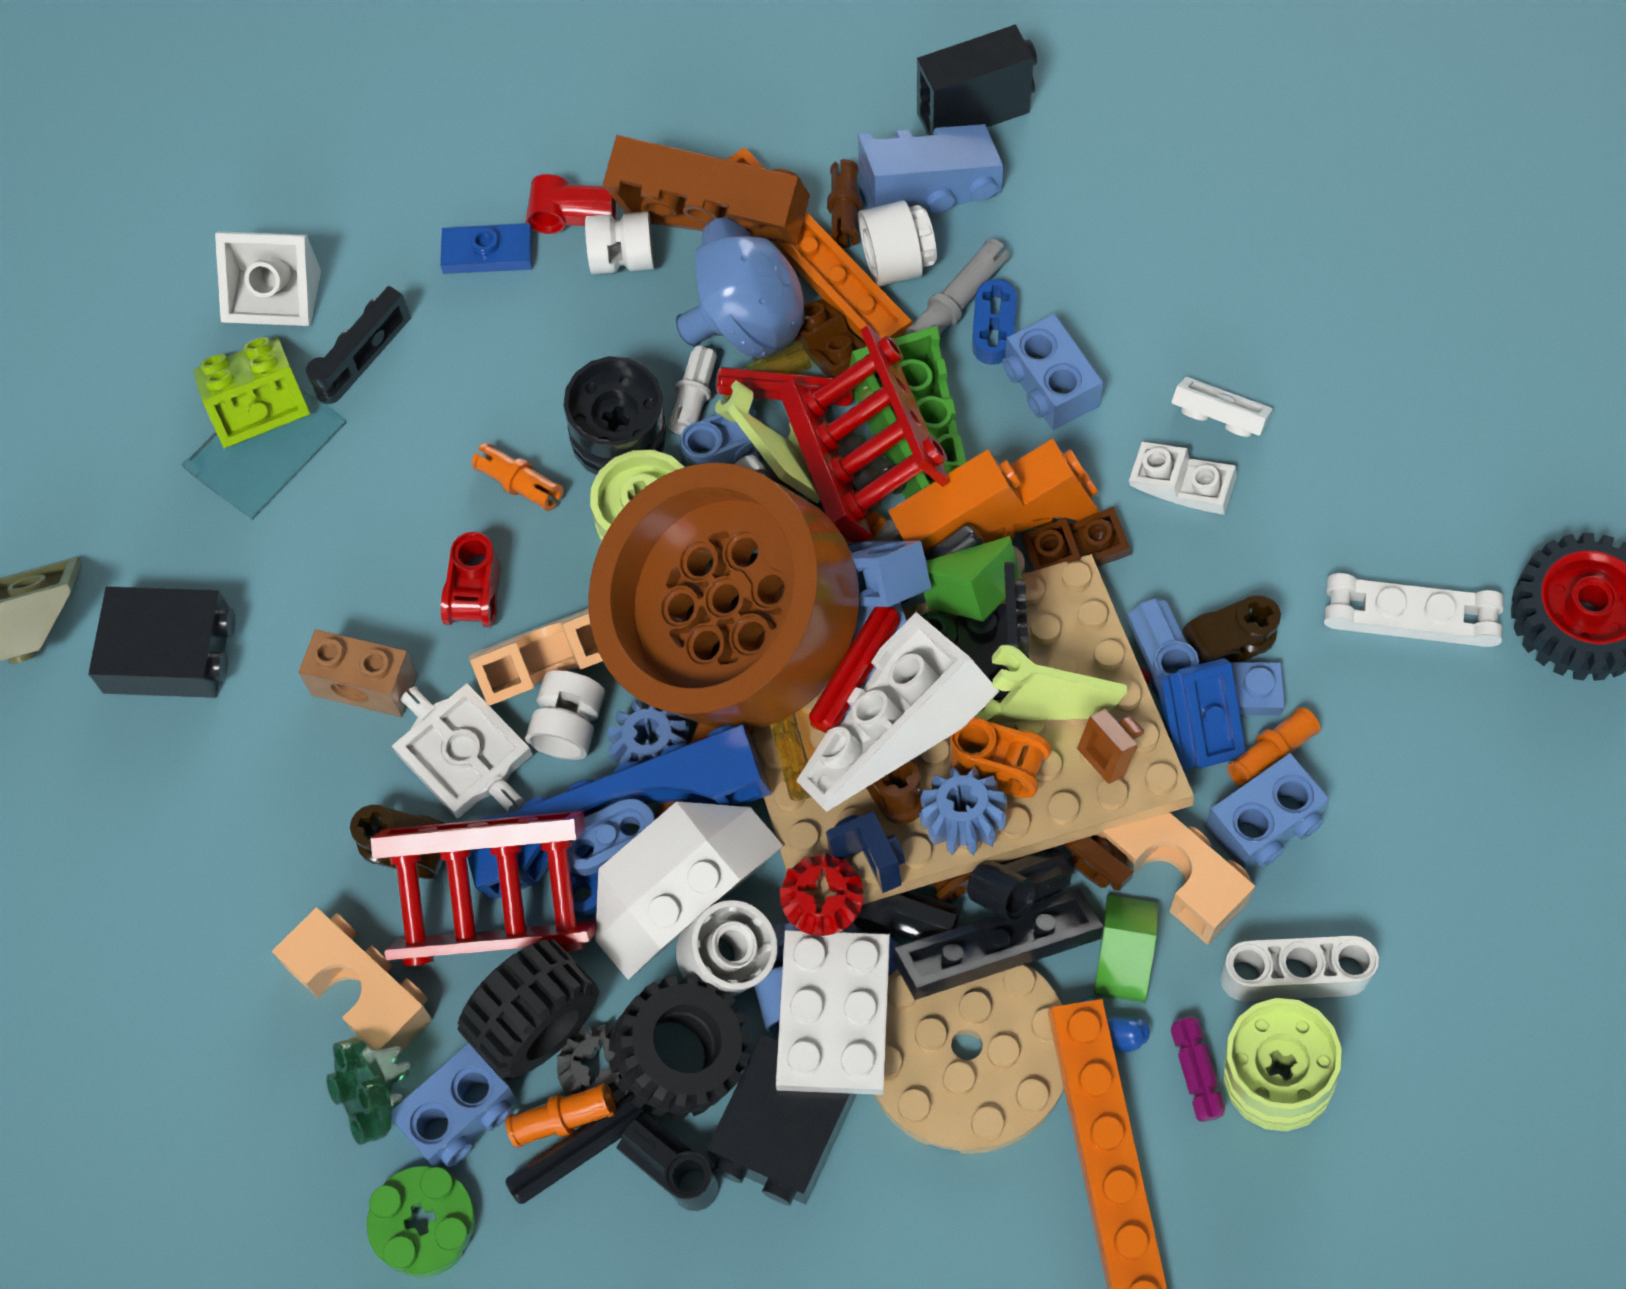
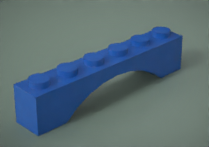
M743 724L737 727L727 725L714 729L708 734V738L690 745L686 743L672 745L661 752V756L643 763L639 761L625 763L617 767L614 774L604 778L578 781L569 786L567 792L557 796L534 798L525 802L518 811L504 816L491 815L480 820L582 810L585 818L624 799H636L645 804L678 801L742 806L772 793L754 739ZM541 843L521 845L522 851L517 853L521 889L539 883L549 868L547 851L541 850ZM490 848L472 849L471 856L467 857L475 888L491 900L500 898L501 891L496 856L491 855Z

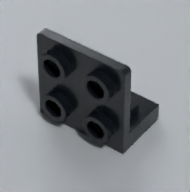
M1004 562L1006 604H1000L984 621L957 615L958 647L976 663L992 683L993 678L1001 669L1009 671L1004 665L992 663V655L1001 645L1013 646L1029 659L1025 579L1015 580L1014 562ZM999 690L1000 692L993 699H1004L1010 691Z

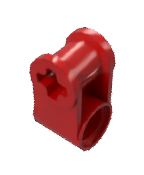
M464 533L458 536L451 546L446 583L441 595V620L444 625H452L454 621L482 622V625L488 628L494 626L501 570L499 560L489 538L482 533ZM475 556H485V559L476 566L466 565Z

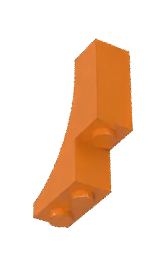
M1053 438L1012 464L1008 460L999 464L989 449L948 473L950 483L944 487L935 481L888 510L903 540L921 541L924 552L964 523H970L975 526L982 536L991 531L1020 522L1065 517L1079 521L1100 512L1091 498L1099 492L1088 473L1083 469L1072 449L1063 453Z

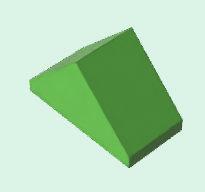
M1010 536L927 560V569L932 589L923 593L928 609L984 621L1006 598L1004 562H1014L1015 580L1022 579Z
M1107 895L1094 995L1141 1003L1146 1002L1157 937L1158 902Z

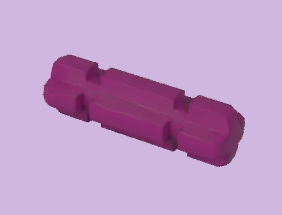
M1196 1017L1179 1019L1172 1023L1171 1034L1175 1046L1180 1047L1178 1058L1189 1094H1194L1195 1096L1192 1105L1196 1118L1200 1122L1216 1120L1225 1113V1105L1221 1092L1215 1091L1218 1082L1207 1045L1201 1044L1204 1035L1200 1022Z

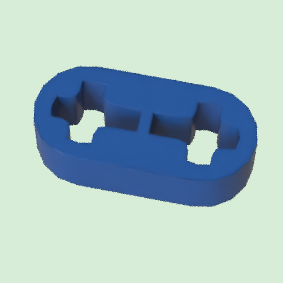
M993 279L982 283L977 289L975 297L972 350L979 361L989 365L1002 363L1006 352V337L1014 334L1016 291L1011 284L1004 280ZM994 297L1001 298L999 314H990L991 301ZM989 330H998L997 347L988 346Z

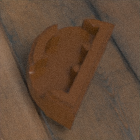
M1094 835L1092 838L1086 837L1063 844L1073 854L1067 861L1085 878L1100 888H1106L1111 883L1114 891H1120L1133 877L1134 872L1116 858L1113 849L1099 836Z

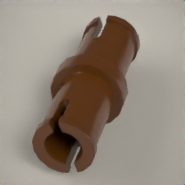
M842 159L840 160L841 174L839 173V164L836 161L830 167L831 193L827 197V209L831 214L830 236L841 248H849L848 234L851 235V244L853 246L859 242L858 212L862 210V197L858 193V165L854 161Z

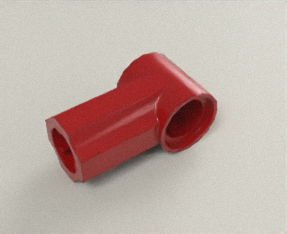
M541 174L531 180L526 223H530L531 229L534 231L555 234L561 232L565 225L585 226L586 216L611 214L616 220V201L604 186L569 185L562 177L552 174Z

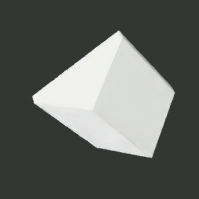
M220 231L215 233L221 322L311 325L321 269L307 235Z

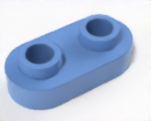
M624 799L585 817L586 831L576 840H572V847L567 848L570 872L581 876L597 873L604 863L655 820L651 809L639 800ZM634 823L640 827L635 835L627 836L622 833L623 827L627 824ZM583 845H589L594 848V851L589 857L581 858L576 855L578 848Z

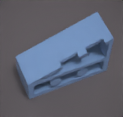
M986 125L940 127L934 129V135L912 137L910 130L896 131L895 138L873 140L871 133H858L859 186L867 207L872 208L905 200L908 207L919 205L925 208L928 214L932 212L941 213L953 206L973 200H986L994 194L1001 193L1003 164Z

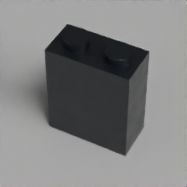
M1016 24L917 58V115L928 136L934 135L933 131L935 128L982 124L990 127L1030 113L1031 94L1035 92L1032 73L1033 66L1037 65V55L1032 42L1029 39L1024 40Z
M106 586L88 675L103 694L216 698L219 681H224L227 675L228 660L225 646L227 637H232L235 630L234 610L229 608L219 590Z
M761 1034L748 1061V1065L745 1067L742 1077L706 1150L710 1161L716 1163L713 1170L721 1176L737 1183H742L746 1177L764 1185L762 1193L779 1203L790 1206L794 1199L806 1205L857 1094L777 1090L778 1041Z

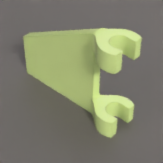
M735 380L731 385L733 390L731 398L727 403L720 399L715 404V412L731 423L736 422L781 481L815 503H818L820 501L819 495L791 423L788 424L790 434L786 439L751 416L749 409L753 401V391Z
M1001 645L992 655V663L1004 665L1009 671L1001 669L993 678V687L1001 691L1010 692L1000 703L992 699L975 717L992 723L1089 719L1091 715L1104 709L1110 712L1127 694V685L1037 665L1030 661L1019 649L1010 645Z

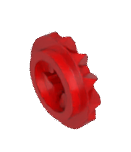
M827 852L821 856H804L793 868L787 869L785 879L780 887V901L786 918L794 927L810 935L829 936L843 931L855 921L863 905L864 892L860 875L856 873L846 859L840 860L830 856ZM825 876L829 890L837 892L835 897H827L825 905H822L821 913H817L818 909L814 896L806 894L808 889H816L818 881H821V877Z

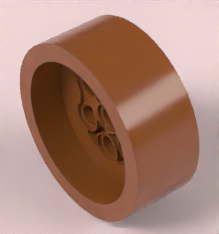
M703 463L677 469L650 483L636 494L614 519L602 540L593 564L588 594L590 626L597 650L609 672L626 691L652 707L710 727L719 728L727 725L737 727L743 724L746 730L768 726L791 716L810 703L826 687L849 650L855 632L859 608V584L853 557L846 540L831 519L812 503L763 474L746 467L727 463ZM758 548L756 560L749 565L751 554ZM713 559L712 568L705 574L708 562ZM782 585H784V594L782 598L775 603V594L777 590ZM739 594L738 604L730 612L731 602ZM694 604V612L692 616L688 620H686L687 612L689 608ZM765 631L764 642L756 650L757 638ZM720 641L719 651L712 658V648L716 642Z

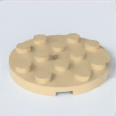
M1029 964L1002 971L914 1000L897 969L888 977L884 1095L873 1096L886 1116L899 1129L927 1146L930 1144L943 1149L960 1151L961 1154H975L999 1150L1012 1145L1032 1133L1047 1119L1064 1091L1047 1012L1051 1007L1061 1006L1062 1003L1049 983ZM958 1035H971L980 1040L982 1050L976 1058L963 1060L954 1054L951 1046Z

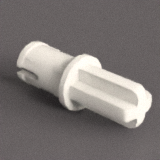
M702 345L696 346L690 354L683 380L676 383L677 399L667 426L673 433L681 435L686 426L693 422H698L704 403L710 400L711 391L708 386L717 359V354L713 349Z

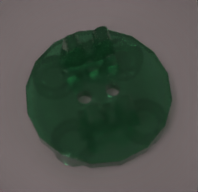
M352 1037L333 1045L335 1072L327 1075L326 1083L332 1101L336 1105L343 1103L349 1117L352 1136L359 1145L384 1138L389 1133L392 1110L403 1100L401 1094L390 1095L389 1092L392 1090L393 1083L409 1075L411 1066L408 1062L392 1063L400 1058L401 1049L398 1046L370 1050L364 1041L358 1037Z

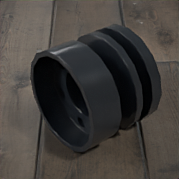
M608 356L590 361L575 372L566 386L563 406L574 456L587 471L597 475L599 470L614 457L632 450L663 452L666 439L663 394L658 379L645 365L630 358Z

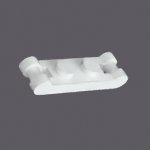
M1336 573L1327 577L1326 594L1331 598L1330 605L1325 608L1324 624L1329 628L1482 647H1493L1502 643L1503 627L1498 623V615L1503 612L1504 596L1497 591L1485 590L1471 593L1358 580L1354 576L1345 573ZM1350 600L1363 602L1362 610H1354L1350 606ZM1464 614L1478 615V622L1475 624L1464 623Z

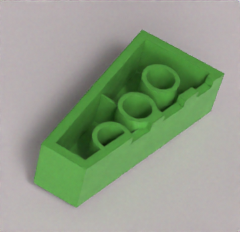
M934 326L894 338L893 340L903 355V359L899 361V364L928 431L938 441L947 456V460L943 462V465L948 474L966 463L961 435H958L956 427V411L953 398H950L946 379L948 374L944 358L941 357L938 327ZM867 347L852 351L850 367L869 354ZM876 371L853 388V396L857 404L883 387L878 372ZM890 404L866 422L873 436H875L898 419ZM906 438L883 453L890 469L912 455ZM922 471L899 488L906 500L935 482V480Z

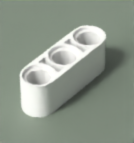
M1358 936L1244 941L1237 943L1230 949L1220 972V982L1223 990L1230 997L1240 1001H1261L1273 998L1303 999L1352 996L1359 994L1367 987L1378 968L1379 956L1376 948L1370 941ZM1344 957L1356 960L1361 965L1363 974L1351 975L1345 972L1340 967L1338 960ZM1299 960L1305 963L1311 972V976L1301 978L1291 974L1286 962ZM1241 962L1249 963L1258 971L1259 978L1245 980L1237 975L1233 966Z

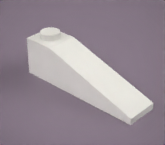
M917 612L879 649L871 662L876 669L863 689L855 687L847 700L851 705V709L841 725L827 731L796 780L826 812L964 728L1000 692L993 687V683L966 653Z

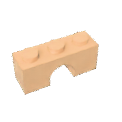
M588 608L468 655L488 706L533 689L535 684L543 680L546 672L553 670L568 671L575 668H580L581 670L603 661L594 642Z
M1173 812L1104 830L1103 833L1096 834V836H1099L1109 844L1116 858L1134 872L1133 875L1142 866L1153 861H1164L1174 865L1182 873L1185 884L1175 893L1169 912L1207 945L1247 906L1254 891L1255 885L1250 882V876L1242 866L1235 861L1223 859L1211 848L1210 841L1201 831L1194 827L1187 828L1173 816Z
M316 907L272 950V953L318 999L333 984L339 981L356 980L361 982V994L358 1001L342 1019L368 1047L389 1065L432 1021V1018L423 1006L428 998L409 979L406 978L399 984L387 972L393 967L392 964L372 945L366 951L362 950L353 941L358 933L339 914L335 913L329 919Z

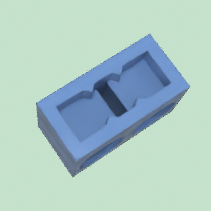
M1055 314L1006 337L1005 358L1002 360L1005 372L1013 383L1019 382L1027 393V401L1034 415L1038 418L1044 417L1052 430L1100 407L1103 381ZM1031 355H1041V356H1044L1045 358H1043V359H1034V358H1032V357H1030V356H1031ZM1065 389L1069 391V393L1059 394L1054 392L1053 390Z
M858 541L848 544L857 571L859 606L890 607L932 589L921 541Z
M1289 753L1210 809L1205 827L1233 861L1245 870H1248L1256 863L1263 868L1284 852V843L1296 835L1301 840L1305 839L1324 823L1325 820L1322 818V815L1330 799L1292 754ZM1281 796L1293 797L1300 803L1302 808L1297 810L1287 809L1280 804L1278 798ZM1244 823L1253 824L1260 829L1262 836L1258 838L1247 837L1240 832L1238 826Z
M468 1043L387 1115L432 1167L442 1168L445 1165L452 1167L470 1152L472 1148L470 1142L485 1129L492 1131L506 1120V1116L512 1113L511 1106L517 1099L509 1086ZM477 1083L489 1085V1091L482 1101L474 1104L465 1102V1094L472 1085ZM439 1118L448 1120V1127L443 1136L435 1140L424 1138L425 1129L431 1121Z

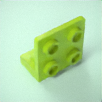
M279 337L254 339L245 344L243 350L228 356L225 354L210 356L200 363V367L193 370L201 400L223 448L310 415Z

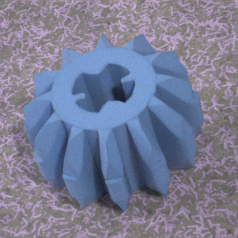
M634 700L632 703L633 713L631 715L617 711L615 717L619 726L609 727L607 731L608 740L613 743L609 746L608 753L612 761H620L618 767L628 762L639 761L643 763L661 756V752L664 749L675 744H690V741L686 739L688 734H690V729L685 720H678L680 716L662 711L650 705L648 709H643L642 704L637 700ZM649 737L650 742H652L653 737L658 739L653 744H649V741L646 740L645 745H641V741Z
M954 765L950 770L949 779L934 774L931 780L932 790H923L920 800L923 809L919 813L921 826L924 829H929V839L933 845L946 841L947 851L951 855L958 850L960 845H967V850L973 856L977 851V842L979 841L993 847L996 841L995 831H1003L1007 824L1006 814L1004 813L1007 808V798L1003 792L998 791V784L994 776L992 775L980 780V771L977 770L976 766L967 775H960V771Z

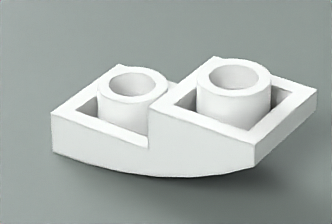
M1142 441L1129 478V484L1138 490L1175 504L1225 515L1237 479V471L1235 465L1190 459L1187 448Z

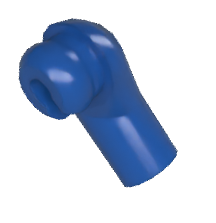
M1093 995L1084 998L1080 1002L1092 1001L1096 999ZM1106 1015L1114 1051H1136L1148 1041L1150 1029L1143 1019L1139 1017H1132L1131 1019L1108 1017Z

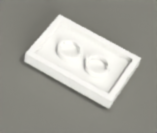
M785 930L776 1072L777 1090L884 1095L890 934L839 932L829 936H815L802 931Z

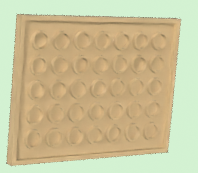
M1092 554L1081 557L1082 559L1070 563L1062 562L1021 574L1026 584L1029 660L1037 665L1127 685V694L1109 713L1117 722L1126 717H1132L1144 730V734L1133 739L1138 744L1137 750L1133 754L1124 777L1108 784L1077 749L1088 719L993 722L1015 730H1025L1038 734L1051 744L1052 750L1049 758L1042 761L1036 781L1039 786L1035 796L1019 798L1004 793L1007 798V808L1004 811L1007 824L1003 831H995L996 841L993 847L979 841L977 842V851L974 856L967 850V845H960L958 850L951 855L947 851L946 841L933 845L929 839V829H924L921 826L920 817L907 824H895L888 821L882 815L866 788L826 812L796 781L826 734L821 730L813 728L810 725L809 713L820 697V692L798 712L774 724L754 729L751 736L755 741L772 794L763 797L774 834L783 844L780 854L786 873L788 868H793L804 856H821L825 852L830 855L826 831L833 828L840 820L852 815L862 816L874 811L886 837L892 834L896 836L906 863L899 865L902 885L882 893L862 851L842 859H846L856 873L860 875L864 892L863 904L973 872L985 860H993L1000 864L1100 834L1104 830L1193 806L1194 795ZM1006 598L1001 604H1006ZM927 602L903 609L906 621L916 612L919 615L928 612L945 614L954 621L958 635L957 615L928 609ZM996 699L995 701L1000 703L1003 699ZM950 736L913 758L920 771L921 782L919 787L922 792L923 790H932L931 780L934 774L945 779L950 778V770L952 769L950 764ZM968 746L963 750L968 753H978L984 749L978 746ZM822 876L821 881H818L817 888L814 890L808 889L806 894L814 896L818 909L817 913H821L822 905H825L826 898L830 896L835 897L837 892L829 890L826 877Z

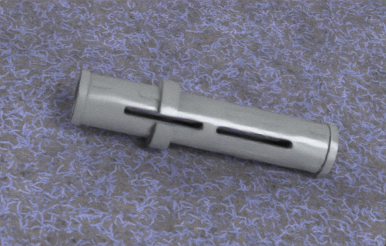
M987 239L980 250L941 293L932 295L927 302L928 308L912 326L907 328L905 334L937 326L940 336L948 326L955 325L961 319V311L976 295L977 289L981 284L988 281L1001 265L1009 259L1007 249L1003 250L999 256L997 255L1004 245L998 240Z

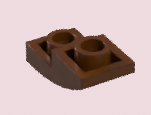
M821 298L816 302L804 305V323L795 340L827 377L835 378L850 367L852 351L867 346L848 331L844 316Z
M1114 507L1071 524L1068 523L1065 517L1021 535L1034 571L1062 562L1070 563L1082 559L1081 557L1092 554L1096 566L1132 555Z

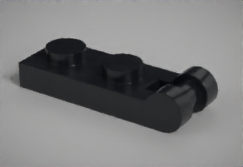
M388 285L378 297L369 301L363 314L353 326L338 336L334 347L325 357H317L308 363L306 373L310 383L313 385L317 399L321 403L333 404L340 400L411 319L401 292Z

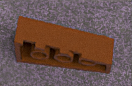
M616 135L602 184L625 213L649 211L651 224L703 231L710 221L715 218L724 217L743 226L753 237L766 238L769 241L794 245L798 243L810 194L800 178L789 170L764 169L621 135Z

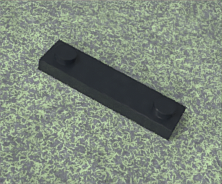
M1077 889L1034 903L1028 915L1019 922L1012 923L999 915H995L895 947L893 962L914 1000L1100 940L1104 926L1081 890Z

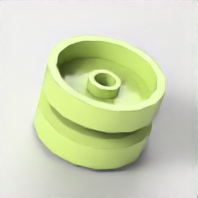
M632 450L614 457L599 470L591 486L590 508L600 542L602 543L614 519L636 494L660 477L677 469L684 468V466L674 457L655 450Z

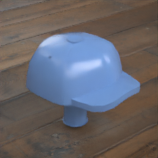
M724 217L715 218L710 221L703 229L702 246L697 248L695 255L697 287L700 297L699 305L684 314L677 315V331L680 337L693 347L698 346L701 341L716 333L720 336L724 335L731 344L747 356L758 359L772 358L797 337L804 323V299L799 278L787 259L768 239L753 237L743 226Z

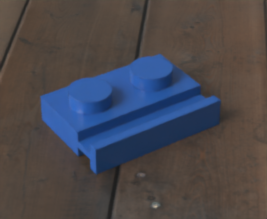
M1223 658L1179 669L1176 673L1156 675L1164 726L1184 773L1186 769L1194 767L1200 769L1236 760L1246 752L1231 662Z

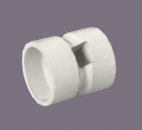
M649 211L624 213L621 220L617 221L611 214L586 216L585 235L591 275L617 273L620 266H625L629 272L654 270V246Z
M559 670L546 672L536 700L541 709H537L532 713L525 736L527 744L539 752L552 757L566 760L584 759L588 754L594 733L593 725L589 722L595 721L599 716L605 696L604 688L598 682L578 673Z

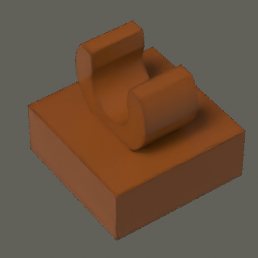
M1104 709L1089 717L1077 749L1102 778L1110 784L1124 777L1133 754L1137 750L1138 744L1133 739L1142 736L1144 730L1132 717H1126L1117 722Z

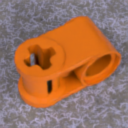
M974 717L964 728L950 736L951 767L954 765L960 771V775H967L976 766L977 770L980 771V780L993 775L997 781L998 789L1004 793L1019 798L1035 796L1039 786L1036 781L1042 761L1049 758L1052 750L1051 744L1046 739L1030 731L1015 730ZM968 746H978L984 750L978 753H968L963 749Z

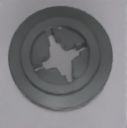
M606 1023L603 1026L585 1025L574 1037L568 1038L566 1045L562 1048L560 1054L557 1055V1078L568 1096L597 1087L601 1083H605V1085L607 1084L610 1087L615 1103L621 1101L630 1093V1089L624 1093L621 1092L617 1086V1083L622 1078L620 1072L612 1073L611 1068L601 1069L599 1076L595 1078L594 1085H592L593 1080L589 1067L580 1062L586 1059H594L601 1046H603L604 1057L607 1062H610L615 1056L614 1052L608 1051L609 1041L616 1032L609 1024Z

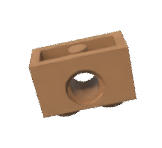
M318 629L314 630L298 671L312 696L398 717H403L406 705L401 702V697L405 692L411 695L408 689L414 687L418 676L406 650Z

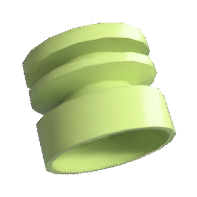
M1273 998L1251 1006L1237 1018L1227 1040L1224 1085L1232 1105L1246 1120L1267 1130L1287 1132L1312 1123L1325 1112L1334 1094L1341 1070L1342 1047L1334 1026L1318 1009L1300 1000ZM1272 1064H1276L1280 1070L1290 1068L1289 1079L1284 1081L1280 1074L1270 1076Z

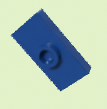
M530 223L442 228L440 265L443 274L531 270L532 229Z

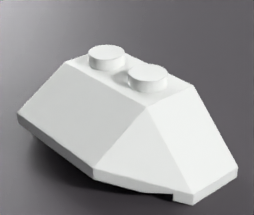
M676 801L598 869L595 941L623 975L630 980L674 942L703 911L725 898L783 847V844L751 807Z

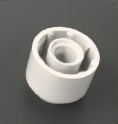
M901 200L858 212L859 230L866 263L872 280L879 287L921 277L923 268L932 266L937 259L936 242L931 221L925 208L919 205L908 207L906 201Z
M736 900L722 901L703 911L679 935L676 946L677 964L683 978L686 975L698 976L699 986L705 987L707 983L718 987L715 993L722 998L728 992L734 997L760 983L772 970L777 956V939L769 920L756 907ZM719 938L725 939L732 947L735 955L733 961H729L721 955L718 948Z

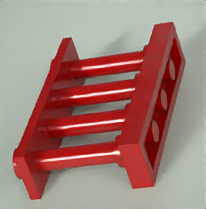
M868 325L862 328L860 332L869 354L817 391L814 389L807 391L795 380L791 379L778 389L824 511L841 534L852 543L865 541L872 536L865 516L869 514L868 508L920 472L924 471L942 487L950 483L943 462L947 460V456L938 441L930 435L899 364V361L903 359L899 347L890 336L886 335L881 338ZM877 371L883 387L828 424L824 416L828 412L827 406ZM891 404L898 420L842 458L837 449L841 445L840 440ZM906 438L912 455L860 491L855 492L851 481L855 479L854 473Z
M583 810L384 829L370 838L373 859L390 857V864L396 865L405 938L397 939L384 950L385 959H403V965L417 966L433 962L434 956L526 948L539 941L551 939L556 940L566 952L583 949L584 942H589L596 933V921L576 923L567 848L572 847V840H576L586 831ZM541 843V850L547 851L555 925L526 927L517 853L522 851L521 845ZM490 848L491 855H495L497 858L505 929L476 932L467 857L471 856L472 849ZM440 853V859L446 860L455 934L426 936L417 870V862L421 861V854Z

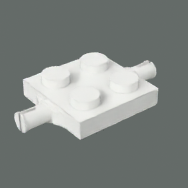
M468 683L448 699L437 702L434 705L426 699L417 687L408 689L411 696L405 692L401 697V702L418 718L411 730L392 745L395 754L457 819L481 799L490 795L501 804L508 814L516 811L513 803L519 809L524 799L506 781L511 773L533 755L530 747L487 705Z

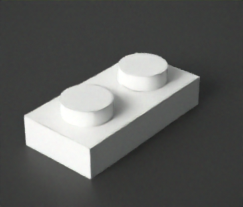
M1185 377L1177 385L1171 402L1182 407L1181 412L1188 417L1202 421L1208 420V417L1226 423L1225 428L1228 431L1244 437H1251L1252 433L1260 436L1267 427L1274 409L1189 377Z

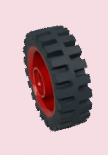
M1582 533L1577 541L1574 534L1563 536L1558 543L1552 540L1545 544L1541 551L1538 550L1532 556L1522 571L1514 589L1511 619H1516L1513 628L1517 637L1525 636L1522 646L1528 653L1536 649L1539 653L1535 660L1541 665L1545 666L1551 661L1556 664L1553 672L1563 676L1567 670H1572L1573 679L1583 681L1589 674H1592L1593 681L1605 680L1610 673L1613 678L1624 674L1626 671V542L1624 541L1619 549L1612 547L1614 537L1603 535L1599 542H1594V533ZM1580 602H1587L1593 605L1597 611L1587 610Z

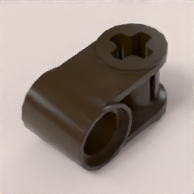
M1253 595L1218 611L1208 612L1194 618L1183 627L1182 635L1187 644L1192 646L1197 652L1199 664L1223 658L1231 663L1243 662L1263 654L1273 647L1276 642L1281 612L1274 600L1267 596Z
M371 804L362 807L354 814L350 823L352 838L357 844L359 854L364 860L372 864L396 869V865L390 864V857L373 859L371 841L368 839V836L373 837L380 830L445 824V822L430 816L413 815L381 805ZM440 853L421 854V861L417 862L418 878H437L443 862L440 859Z

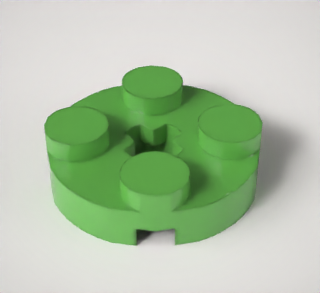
M417 1166L402 1170L390 1177L383 1186L375 1189L369 1200L370 1209L367 1215L366 1226L368 1239L373 1251L395 1271L405 1273L408 1276L416 1278L432 1277L452 1268L464 1255L463 1250L469 1244L470 1237H473L476 1229V1210L469 1192L461 1182L443 1168ZM420 1208H423L426 1213H435V1220L428 1223L429 1232L425 1235H420L415 1228L408 1229V1221L414 1218L413 1212Z

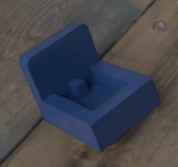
M874 811L862 816H848L826 831L829 853L832 857L842 860L861 851L863 852L882 893L902 885L899 865L906 863L902 848L894 834L886 837Z

